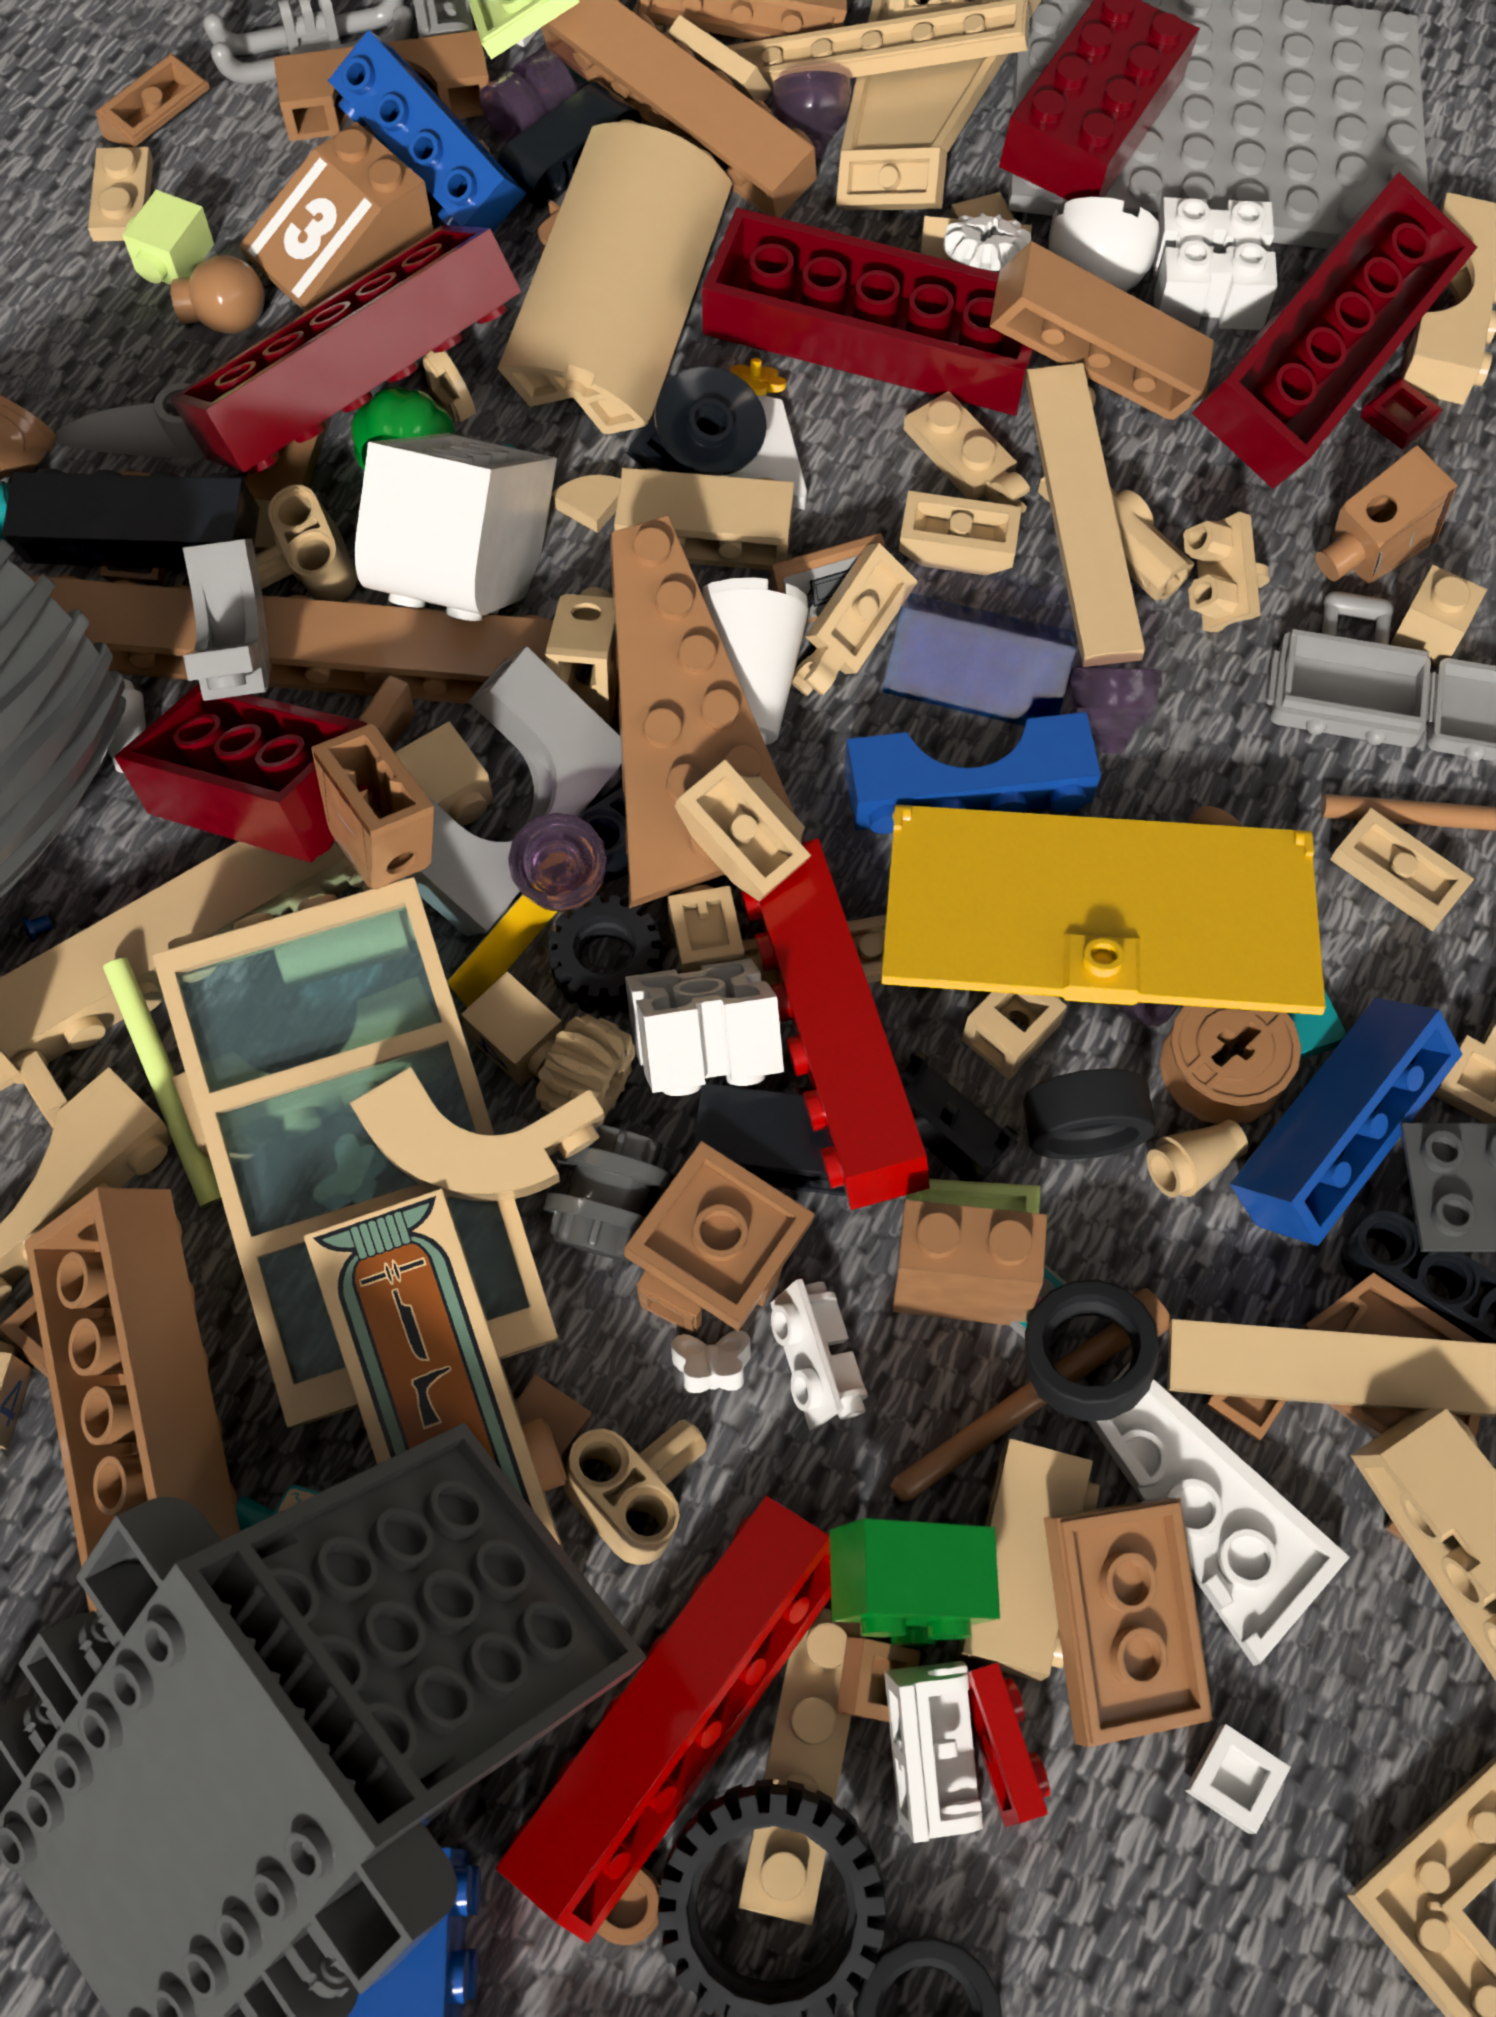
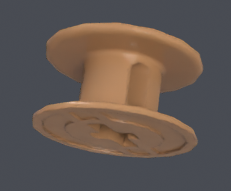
M1184 1005L1174 1019L1172 1030L1163 1041L1159 1066L1165 1088L1182 1109L1199 1120L1219 1124L1230 1119L1237 1124L1250 1123L1270 1111L1281 1093L1286 1089L1299 1068L1301 1043L1295 1023L1285 1012ZM1235 1045L1242 1047L1244 1050L1241 1056H1233L1222 1067L1214 1062L1218 1055H1226Z

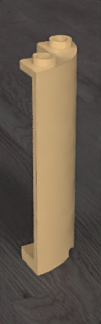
M621 120L619 122L592 126L498 366V370L529 407L574 398L598 429L605 434L646 427L650 422L733 184L726 172L716 163L711 153L698 148L671 132L649 125L638 124L632 120Z

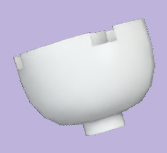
M1104 197L1072 199L1065 202L1062 214H1059L1057 209L1053 214L1049 233V250L1126 292L1136 287L1151 268L1160 235L1159 222L1149 211L1141 207L1138 217L1122 212L1124 201Z

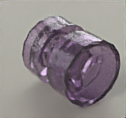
M541 48L516 64L513 72L507 71L484 86L480 92V102L485 118L492 130L508 144L513 138L578 91L572 76L562 61L551 51Z

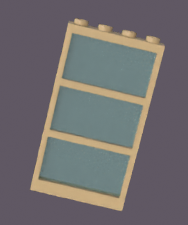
M414 877L405 880L400 879L379 889L369 888L364 884L362 887L363 892L337 899V896L334 894L315 896L301 902L298 905L299 911L277 918H273L272 914L269 913L251 915L233 924V931L209 938L206 933L183 935L168 943L169 950L152 954L287 1428L303 1426L358 1407L304 1235L433 1192V1190L407 1177L386 1158L363 1127L350 1102L411 1067L433 1104L451 1123L472 1133L495 1135ZM447 1196L500 1359L502 1360L559 1341L515 1199L483 1202Z

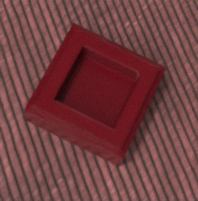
M1400 377L1364 407L1360 418L1403 450L1438 420L1443 409Z

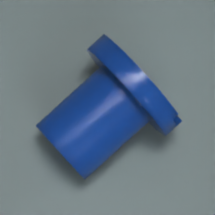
M47 915L31 921L27 917L22 919L24 930L31 942L37 940L36 935L53 929Z

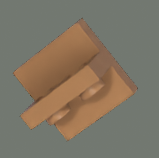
M701 1141L624 1247V1257L739 1332L755 1306L759 1304L763 1307L778 1285L783 1265L812 1224L815 1213Z

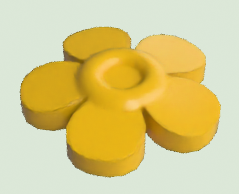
M752 358L750 367L747 365L730 367V372L745 381L757 396H765L767 392H782L786 389V379L778 377V370L772 367L761 366V359Z

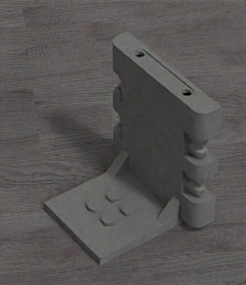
M465 1422L224 1540L219 1538L204 1515L190 1503L173 1497L154 1498L117 1514L76 1575V1579L96 1606L97 1612L76 1614L39 1632L18 1663L37 1693L21 1696L0 1707V1858L9 1869L18 1872L109 2017H347L356 2004L358 1992L361 1995L391 1972L449 1913L455 1903L457 1878L454 1868L426 1828V1825L470 1787L632 1674L647 1657Z

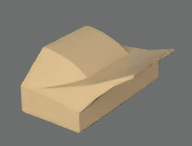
M908 491L899 552L923 567L985 576L1012 568L1016 553L1022 507Z
M726 759L682 794L674 805L691 837L734 885L759 902L811 856L801 844L805 826L760 776H741Z

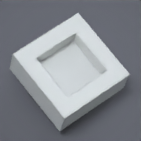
M1223 1724L1215 1732L1184 1791L1248 1834H1256L1291 1767L1227 1724Z

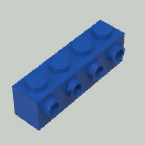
M367 30L328 79L331 85L343 97L338 103L340 108L362 127L367 123L376 133L374 137L425 181L428 200L433 196L442 206V209L437 214L446 225L490 228L493 233L527 194L392 46L370 30Z
M1374 998L1230 1182L1232 1189L1257 1226L1316 1246L1321 1243L1401 1137L1400 1125L1413 1121L1463 1055L1439 1009Z

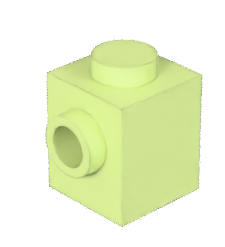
M155 190L138 214L130 219L126 230L122 234L135 271L147 281L156 284L162 281L171 285L173 279L190 277L192 271L203 261L214 246L203 207L159 190Z

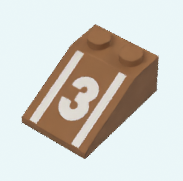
M356 121L312 150L239 244L241 253L304 312H307L434 231L425 181Z

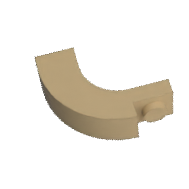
M411 1067L350 1102L363 1127L380 1151L407 1177L433 1191L443 1189L447 1196L483 1202L505 1201L525 1197L560 1182L559 1172L549 1156L560 1151L565 1159L594 1143L600 1137L595 1128L604 1123L605 1114L589 1089L519 1131L504 1135L476 1134L456 1126L439 1112Z

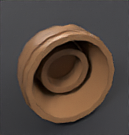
M0 395V480L12 476L13 472H28L37 467L45 455L51 452L58 437L52 429L32 413Z

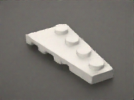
M1130 1363L1112 1382L1119 1380L1129 1369ZM1153 1379L1150 1390L1132 1410L1111 1420L1088 1422L1141 1501L1165 1497L1181 1499L1191 1574L1252 1665L1256 1666L1266 1658L1350 1557Z

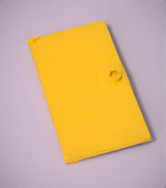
M895 804V810L892 814L894 828L881 984L1063 997L1066 1001L1135 1005L1138 1002L1313 1015L1324 1014L1326 1004L1312 831Z

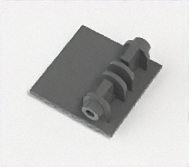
M1402 1123L1400 1128L1421 1252H1489L1495 1255L1496 1260V1124Z

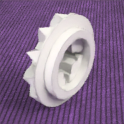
M981 212L978 217L973 218L964 215L959 217L958 222L947 225L943 247L947 255L958 263L992 272H999L1031 241V233L1022 229L1021 223L1016 220L1006 221L1003 220L1001 214L990 217Z

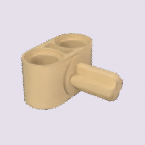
M291 485L283 488L274 495L268 508V516L275 532L274 538L277 544L255 554L261 589L293 574L298 581L302 582L314 599L342 602L355 589L357 573L337 525L310 488L304 485Z
M679 1420L639 1454L624 1438L614 1431L607 1429L589 1430L580 1435L572 1445L565 1469L568 1480H565L566 1484L563 1485L564 1492L574 1507L618 1557L625 1562L635 1565L650 1564L659 1559L668 1548L680 1517L678 1502L666 1485L706 1452L707 1444L700 1430L686 1420ZM593 1459L604 1461L614 1472V1478L606 1482L592 1481L583 1474L580 1464ZM639 1511L649 1513L656 1518L661 1532L654 1536L639 1535L629 1527L626 1516Z

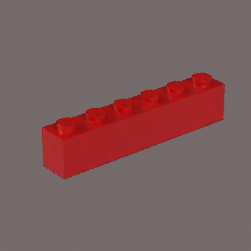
M819 838L801 843L811 854L809 859L760 902L740 889L749 922L761 920L764 929L763 933L755 935L764 972L776 969L780 983L770 985L777 996L779 1021L783 1023L792 1020L796 1032L795 1036L786 1038L795 1074L800 1076L808 1073L813 1090L803 1092V1097L813 1131L826 1129L831 1146L820 1149L829 1185L831 1189L843 1186L850 1209L854 1210L930 1189L927 1155Z
M766 1495L754 1513L748 1515L739 1524L732 1543L711 1572L705 1574L696 1583L691 1593L690 1601L669 1630L661 1634L654 1641L648 1651L645 1663L624 1692L617 1695L608 1704L600 1725L578 1755L571 1758L563 1766L558 1774L556 1785L539 1809L513 1835L509 1844V1850L495 1869L555 1923L589 1944L831 1598L830 1535Z

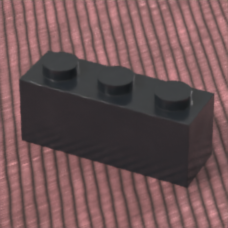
M726 1079L719 1081L717 1085L706 1083L702 1085L692 1153L702 1141L774 1188L846 1196L843 1186L831 1189L827 1179L820 1149L831 1145L826 1129L813 1131L803 1097V1092L810 1091L811 1089L789 1087L783 1089L780 1093L756 1090L754 1085H732Z

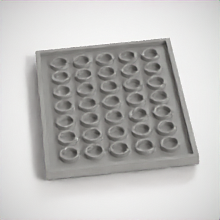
M1041 0L1030 18L1028 51L1015 53L1012 114L1094 0ZM1140 0L1166 13H1172L1180 19L1199 27L1200 30L1183 81L1104 197L1124 201L1122 212L1138 217L1141 207L1149 211L1158 220L1164 197L1207 199V205L1210 210H1226L1228 200L1272 202L1274 226L1272 243L1328 249L1362 207L1398 172L1407 178L1429 200L1418 18L1416 15H1408L1398 11L1384 12L1361 9L1349 5L1337 6L1313 3L1304 0ZM1009 172L1008 211L1053 216L1057 209L1059 214L1063 213L1065 202L1068 200Z

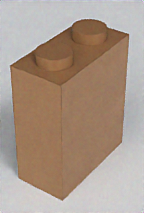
M905 1200L898 1246L892 1312L1009 1326L1012 1321L1028 1323L1043 1285L1047 1214Z

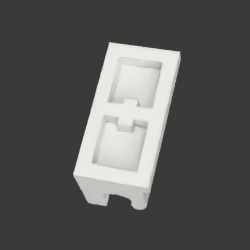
M963 1661L884 1670L899 1823L914 1843L926 1842L930 1838L971 1833L982 1829L983 1819L981 1801L978 1799L968 1690L970 1688L967 1664Z

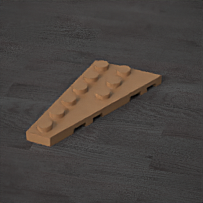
M668 515L611 533L610 540L613 609L615 611L616 666L619 683L618 703L622 780L626 816V854H628L629 909L725 875L691 837L674 807L677 799L723 760L726 759L741 776H760L795 815ZM802 834L801 843L806 841L804 834Z

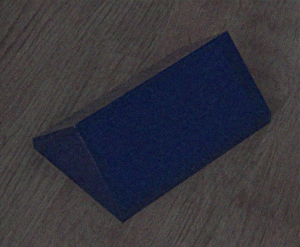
M910 593L901 606L882 692L1025 726L1028 718L1059 715L1077 648L1076 632Z

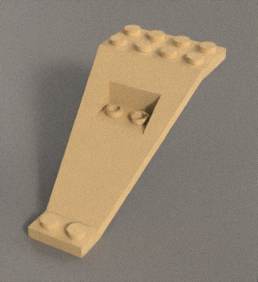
M873 0L868 23L1005 0H975L972 2H968V0H930L924 5H920L921 0ZM1028 0L1030 18L1041 0ZM1008 54L856 77L841 147L836 206L842 210L850 211L942 209L947 153Z

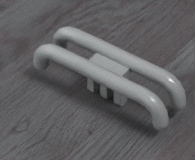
M280 0L277 2L283 23L282 26L235 34L226 29L223 19L216 13L207 14L203 22L204 29L213 44L211 56L219 72L229 80L237 83L258 84L276 80L274 58L241 62L235 59L233 55H252L289 47L290 51L288 55L354 47L359 40L341 44L339 37L366 32L367 30H376L389 25L392 21H394L392 29L378 37L385 42L407 40L413 34L414 17L410 8L404 6V0H383L379 5L372 8L334 15L331 0H318L321 11L312 12L310 0H298L301 15L293 16L289 1Z

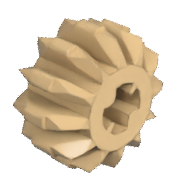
M585 1014L581 1018L575 1016L567 1023L565 1030L556 1034L555 1043L551 1050L546 1052V1061L538 1072L540 1082L536 1087V1099L540 1101L541 1108L551 1113L590 1089L605 1112V1120L608 1111L615 1109L620 1093L625 1091L624 1085L627 1077L633 1071L631 1062L636 1054L631 1035L620 1030L618 1025L601 1017L598 1020Z

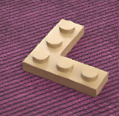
M1496 1756L1346 1894L1445 2017H1496V1950L1463 1911L1496 1878Z

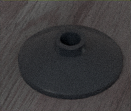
M698 366L677 373L664 385L655 405V427L663 447L678 463L694 472L715 476L735 473L745 468L754 460L764 443L766 416L761 401L745 381L724 369ZM697 425H708L712 428L714 435L702 432Z

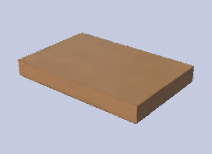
M1165 1497L1044 1517L1074 1743L1089 1748L1213 1721L1181 1499Z

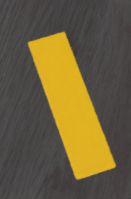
M563 847L448 980V985L467 1008L504 975L587 878L567 847Z

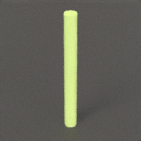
M124 957L110 961L103 966V970L198 1204L201 1208L220 1201L222 1198L211 1161L208 1157H205L197 1146L172 1077L176 1076L129 959Z

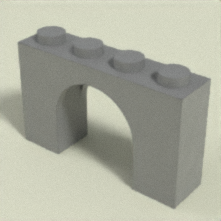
M527 646L505 658L469 700V703L520 751L528 764L533 779L534 799L526 824L516 836L507 842L482 839L465 830L426 795L434 805L431 864L426 869L402 879L414 877L420 896L467 937L491 931L515 904L512 900L526 884L529 887L553 860L549 854L562 839L566 842L573 838V826L577 818L585 811L595 796L603 797L622 778L620 736Z

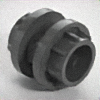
M600 1125L595 1128L600 1137L582 1151L565 1159L559 1151L557 1162L574 1171L567 1195L547 1193L543 1210L553 1215L549 1235L555 1242L588 1253L631 1262L624 1257V1247L646 1218L643 1215L650 1191L664 1193L673 1181L674 1175L664 1170L668 1153L661 1143L633 1132Z

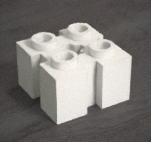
M1164 197L1158 217L1160 235L1153 260V276H1158L1154 289V308L1189 327H1198L1201 317L1219 318V328L1261 330L1265 324L1278 286L1275 252H1269L1274 237L1272 202L1228 200L1226 210H1210L1207 205V199Z
M751 958L701 965V971L678 974L676 969L625 977L632 1042L635 1045V1054L640 1065H644V1074L652 1093L662 1091L670 1096H684L699 1091L701 1085H705V1078L726 1075V1080L729 1084L746 1086L763 1081L766 1075L784 1072L777 996L767 981H761V973Z

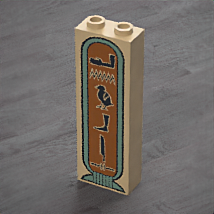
M439 1189L304 1235V1240L377 1465L465 1422L563 1549L545 1492L542 1490L521 1425L522 1422L444 1190Z

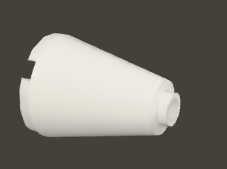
M756 577L730 578L711 582L703 586L702 596L766 745L773 743L779 736L808 617L807 595L796 586L787 583L786 594L768 590V579Z

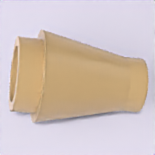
M1230 1119L1217 1125L1164 1136L1158 1139L1156 1147L1147 1154L1148 1171L1155 1185L1166 1196L1171 1198L1179 1195L1192 1197L1230 1163L1247 1153L1248 1140L1242 1128Z

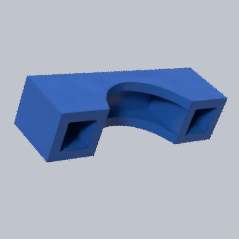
M1087 712L1028 718L1023 735L1016 747L1004 758L986 766L961 768L936 761L925 754L907 732L847 739L844 762L855 830L871 829L878 834L893 833L894 821L892 814L895 810V804L1018 813L1051 808L1056 813L1073 812L1082 808L1085 804L1092 803L1101 777Z

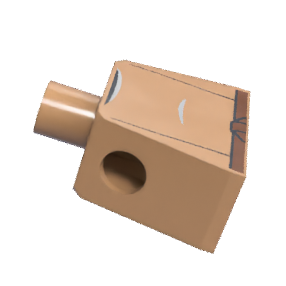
M1418 445L1346 501L1340 508L1331 543L1315 555L1319 569L1331 581H1337L1353 570L1366 584H1371L1437 542L1457 484Z
M371 723L312 746V755L327 825L332 836L369 888L379 889L426 869L431 864L434 805L375 725ZM357 785H365L368 789L359 792Z

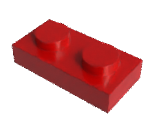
M998 1662L968 1672L970 1688L968 1690L971 1724L1004 1826L1008 1827L1048 1815L1043 1798L1050 1796L1049 1780L1039 1755L1035 1751L1030 1753L1027 1751L1019 1723L1025 1720V1710L1017 1685L1011 1677L1003 1678Z

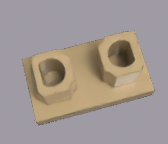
M1238 512L1219 521H1205L1186 529L1183 533L1185 553L1189 554L1191 558L1197 559L1198 578L1193 580L1192 585L1188 589L1190 609L1202 614L1203 630L1219 632L1232 623L1261 616L1258 588L1268 584L1270 575L1268 566L1255 562L1251 515Z

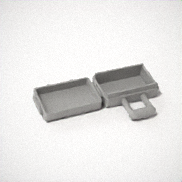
M1332 591L1324 598L1322 634L1292 629V632L1284 635L1278 651L1274 650L1272 654L1266 704L1271 705L1270 719L1274 724L1305 729L1313 735L1328 733L1363 739L1372 745L1386 743L1403 747H1414L1423 735L1426 720H1428L1427 744L1431 750L1466 756L1468 760L1473 762L1481 759L1496 762V666L1444 658L1440 661L1435 672L1430 673L1431 661L1428 651L1389 645L1391 616L1394 609L1391 602L1386 599ZM1338 615L1376 621L1374 642L1336 636Z

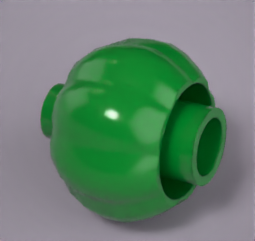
M387 387L378 391L370 401L356 411L351 422L354 455L364 472L368 442L443 433L455 435L452 418L442 406L438 405L430 395L423 391L408 390L403 387Z

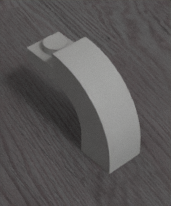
M252 538L184 547L183 553L196 623L195 649L183 655L188 681L199 680L203 701L266 692L270 674L269 645L263 596Z

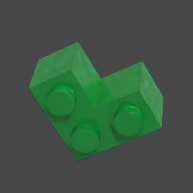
M863 1518L829 1530L832 1622L860 1623L861 1636L891 1637V1645L928 1647L934 1646L935 1640L971 1638V1625L1000 1619L995 1527Z

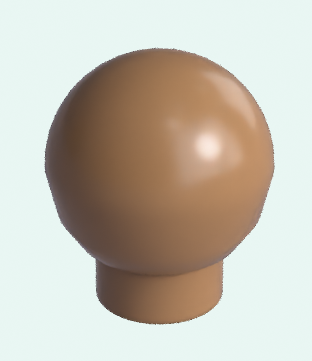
M213 256L200 262L192 271L190 277L176 278L171 281L173 307L182 324L201 322L205 327L215 332L236 334L253 326L264 308L265 294L260 277L247 262L235 256Z

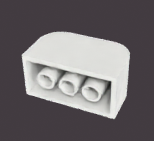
M449 433L368 442L355 540V565L359 582L365 588L389 593V601L392 603L415 608L425 607V602L446 606V614L448 616L468 621H481L482 615L498 614L499 609L519 602L528 592L540 560L557 458Z

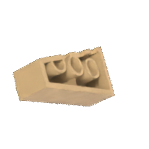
M1447 1408L1416 1410L1350 1456L1496 1681V1470L1478 1448L1477 1441L1468 1426L1460 1418L1451 1414Z

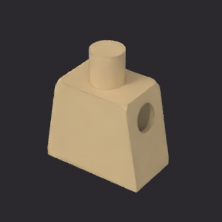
M590 587L584 589L580 595L565 594L559 597L545 653L546 665L611 727L618 685L613 596L605 589ZM583 663L593 664L589 685L580 683L575 676L576 669Z

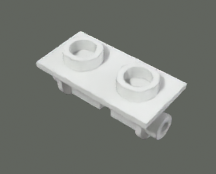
M803 1279L795 1280L770 1302L772 1308L771 1327L776 1341L784 1347L791 1369L793 1400L797 1407L804 1411L809 1431L823 1425L836 1414H838L840 1420L863 1414L866 1410L862 1400L866 1399L868 1394L853 1351L831 1355L828 1347L829 1345L844 1343L849 1339L835 1292H828L825 1282H815L805 1286Z

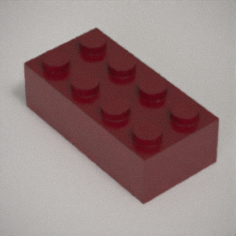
M1094 0L1011 115L999 168L1068 201L1085 197H1105L1183 81L1200 28L1180 19L1172 13H1166L1140 0Z
M198 684L117 753L114 758L148 814L312 863L318 856L323 855L333 846L335 839L327 825L311 747L364 727L367 723L250 694L203 701L200 684ZM357 785L359 792L368 789L365 785Z

